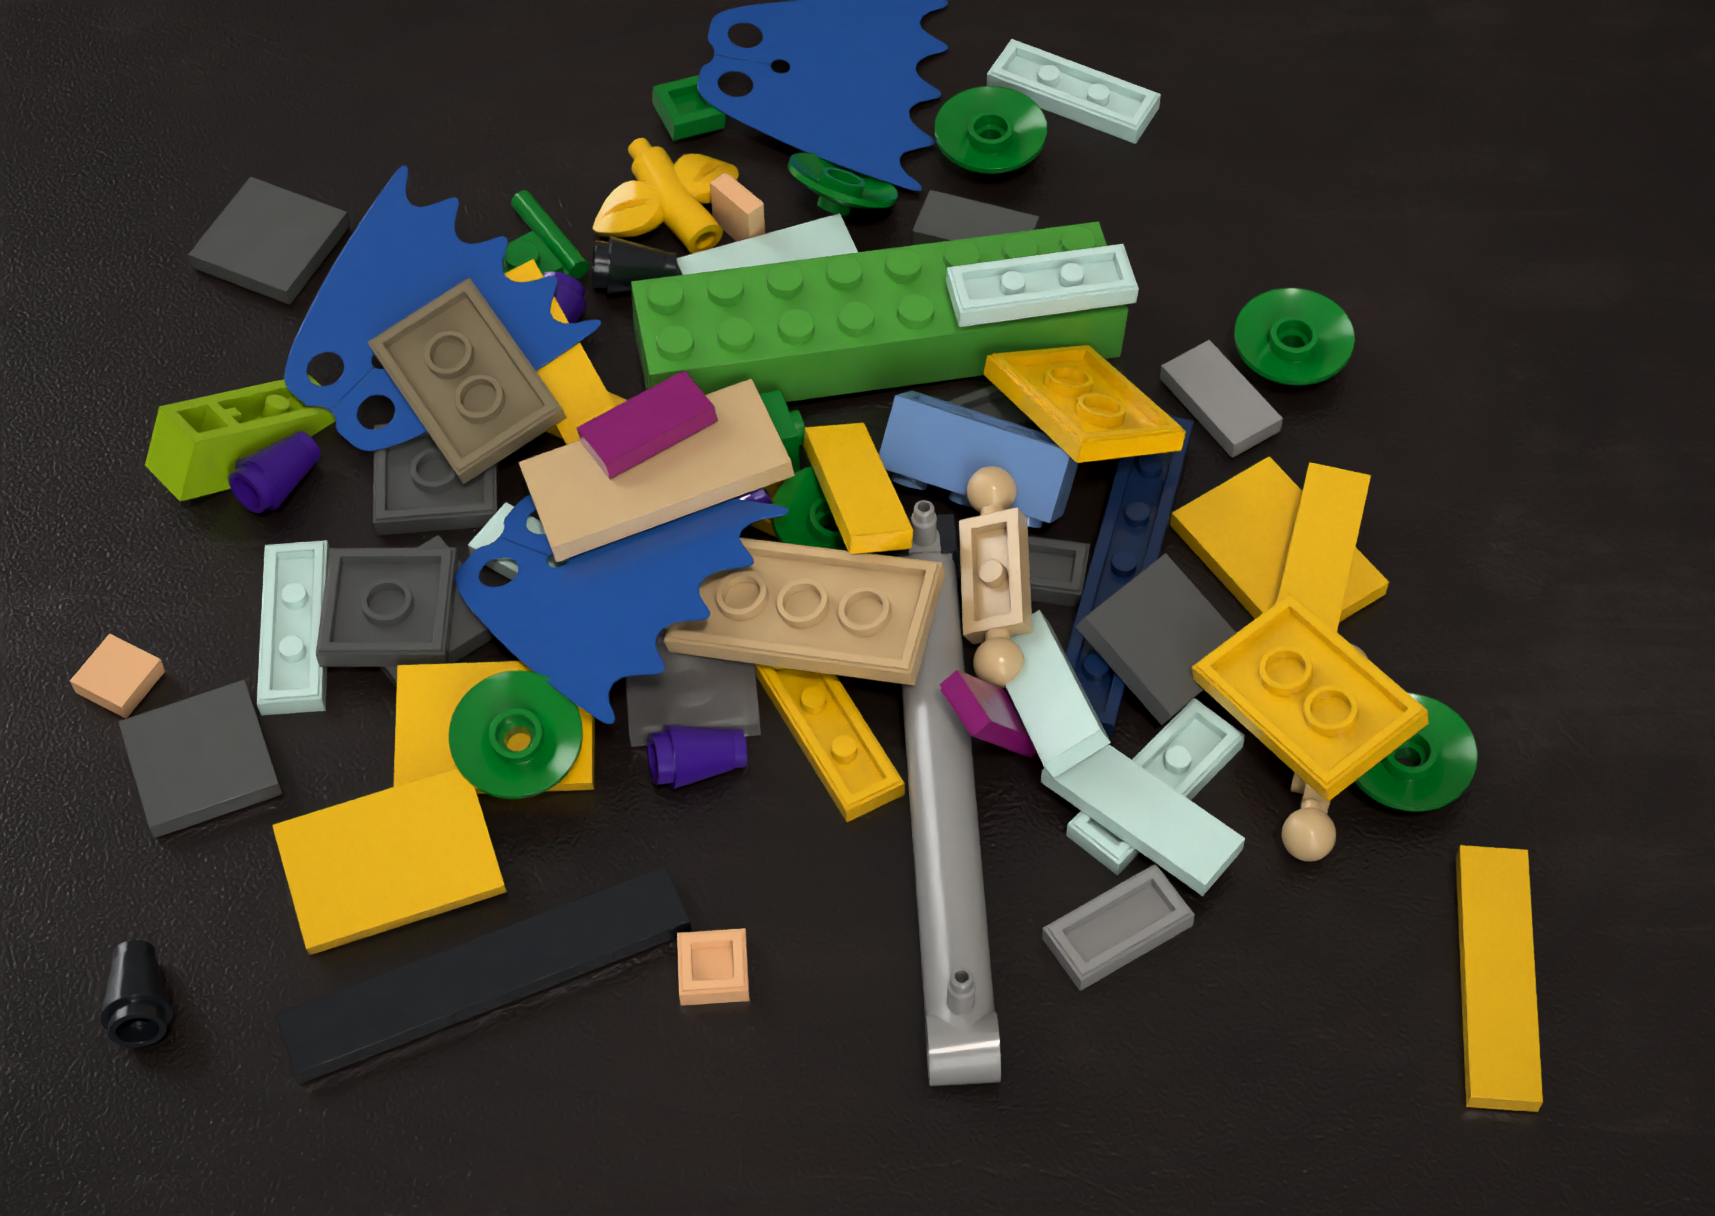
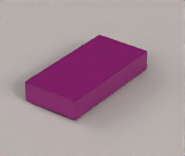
M682 371L578 426L577 431L581 443L609 479L717 422L718 418L711 401L685 371Z
M959 670L953 672L939 684L942 688L941 692L972 737L1024 756L1033 757L1037 753L1007 690Z

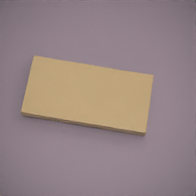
M752 378L706 395L715 407L718 418L717 422L611 479L605 474L580 440L520 461L519 465L556 562L795 476L791 460Z
M739 538L743 546L753 557V565L745 568L719 571L706 577L701 582L699 593L710 611V616L705 620L677 622L669 625L663 640L668 651L673 653L915 685L946 574L942 562L870 553L851 555L845 550Z

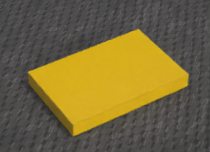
M1089 345L987 355L983 374L1076 463L1182 450L1186 431Z
M1269 456L1172 512L1170 526L1254 619L1277 602L1302 490ZM1356 547L1339 623L1386 595L1389 584L1388 580Z
M1289 593L1192 666L1193 680L1327 802L1428 725L1427 709L1292 593Z
M522 661L397 665L394 787L457 767L449 747V727L456 706L473 686L485 678L501 672L516 670L534 671ZM578 705L576 706L579 710L583 727V739L579 756L569 773L558 784L547 791L594 790L595 717ZM523 733L515 734L509 739L507 747L512 751L524 750L530 744L531 738ZM475 788L477 794H485L484 792Z
M457 767L272 825L304 944L309 955L507 893L476 789L462 776Z

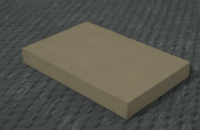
M467 278L367 342L463 484L567 418L562 407L470 278Z

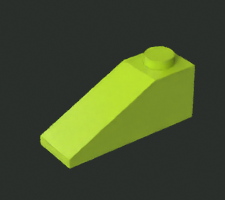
M307 374L311 383L321 386L313 377ZM285 379L159 406L145 466L179 501H184L231 489L228 478L235 470L237 460L287 436H291L296 431L305 432L312 437L334 423L336 419L325 407L305 405L290 392L285 384Z

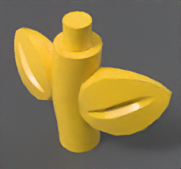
M646 138L634 140L628 147V153L634 160L631 170L638 181L625 182L613 190L606 198L595 219L593 232L601 237H635L656 229L664 222L690 253L694 254L712 249L720 241L723 229L702 204L711 203L710 182L720 175L726 173L735 180H738L739 172L737 167L702 154L683 155L673 164L664 148L652 147Z

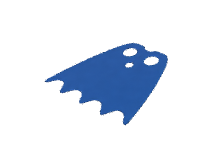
M797 0L754 4L723 11L713 17L710 23L707 39L714 48V57L710 63L705 64L700 70L698 91L709 104L726 115L806 153H816L819 158L912 191H921V185L902 169L900 157L905 152L929 147L935 143L932 137L920 130L911 121L909 111L920 102L937 99L941 96V92L921 79L917 74L916 66L923 58L945 52L948 49L945 43L924 31L920 24L924 15L947 6L948 2L946 0ZM748 23L760 29L763 39L755 47L742 48L730 41L728 31L736 24ZM775 60H784L790 65V70L786 73L774 72L771 69V63ZM731 71L741 72L750 77L753 82V89L745 96L732 97L720 90L718 80L724 73Z
M406 165L400 167L391 177L329 271L299 329L285 367L284 379L290 392L307 406H321L328 409L335 416L338 433L353 446L365 451L388 448L427 432L386 370L377 369L372 365L374 353L367 342L467 278H470L535 371L596 331L601 325V321L597 319L579 323H561L553 319L550 308L557 286V278L555 276H548L529 282H515L507 278L502 266L508 245L506 237L500 236L478 244L462 242L455 232V220L459 207V201L456 197L424 207L412 205L406 197V183L408 179V168ZM325 352L339 355L344 363L343 374L339 380L328 386H317L311 383L307 376V367L312 358ZM384 395L394 403L395 413L393 419L389 424L380 429L374 430L363 427L357 417L359 406L370 396Z
M528 495L505 517L503 533L491 544L476 549L456 572V586L470 610L513 655L532 671L553 679L545 681L586 712L603 723L612 724L615 721V716L609 704L608 693L613 683L622 677L663 673L665 671V664L656 648V638L660 631L677 622L707 619L710 616V611L700 597L699 588L701 582L706 577L719 571L745 568L753 565V557L739 539L741 531L753 522L783 516L789 513V511L783 506L732 498L570 557L565 565L556 568L549 566L547 562L553 552L546 534L533 533L526 526L528 517L536 510L531 495ZM509 558L517 563V575L505 585L490 587L481 583L479 579V573L483 566L492 560Z

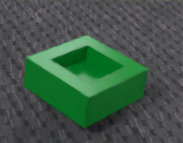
M699 75L653 86L652 103L673 141L725 128L726 114L709 104L698 91Z
M781 389L759 394L787 451L795 473L800 470L799 447L803 446L805 426L799 410L789 412Z

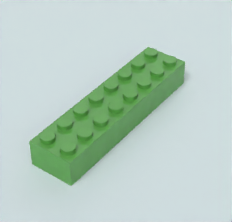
M1099 222L631 281L634 332L646 390L685 371L705 395L752 378L759 394L781 389L785 402L984 375L987 355L994 353L1089 345L1104 359L1120 357L1128 308L1124 304L972 326H958L946 285L947 267L1107 246Z

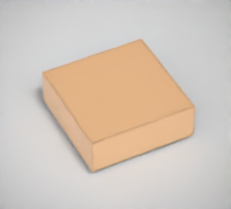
M726 173L710 182L712 215L728 235L738 242L765 234L764 203Z
M109 633L73 676L70 683L75 693L127 719L166 670L161 659Z
M745 928L677 933L679 998L681 1006L750 1001Z

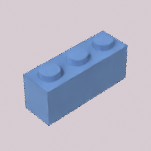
M912 390L895 395L879 452L885 469L893 472L892 481L919 490H926L928 484L950 490L948 498L951 501L971 508L973 507L967 497V485L972 475L979 469L987 466L1003 468L1012 475L1017 486L1016 500L1011 508L1018 507L1027 517V525L1034 528H1041L1043 521L1051 523L1063 516L1079 464L1046 433Z

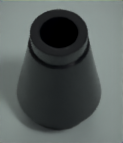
M609 236L608 242L594 241L592 288L606 289V295L631 292V281L676 276V252H665L662 249Z
M130 940L119 944L113 951V961L101 1013V1023L108 1031L110 1039L118 1045L133 1048L148 1046L156 1043L165 1035L166 1026L172 1020L173 1011L154 946L143 940Z

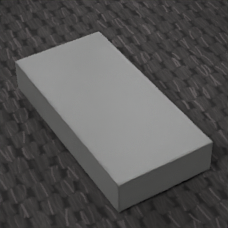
M1210 340L1161 365L1160 379L1232 458L1281 431L1283 418Z
M1155 863L1043 927L1042 940L1079 991L1192 927L1195 914Z

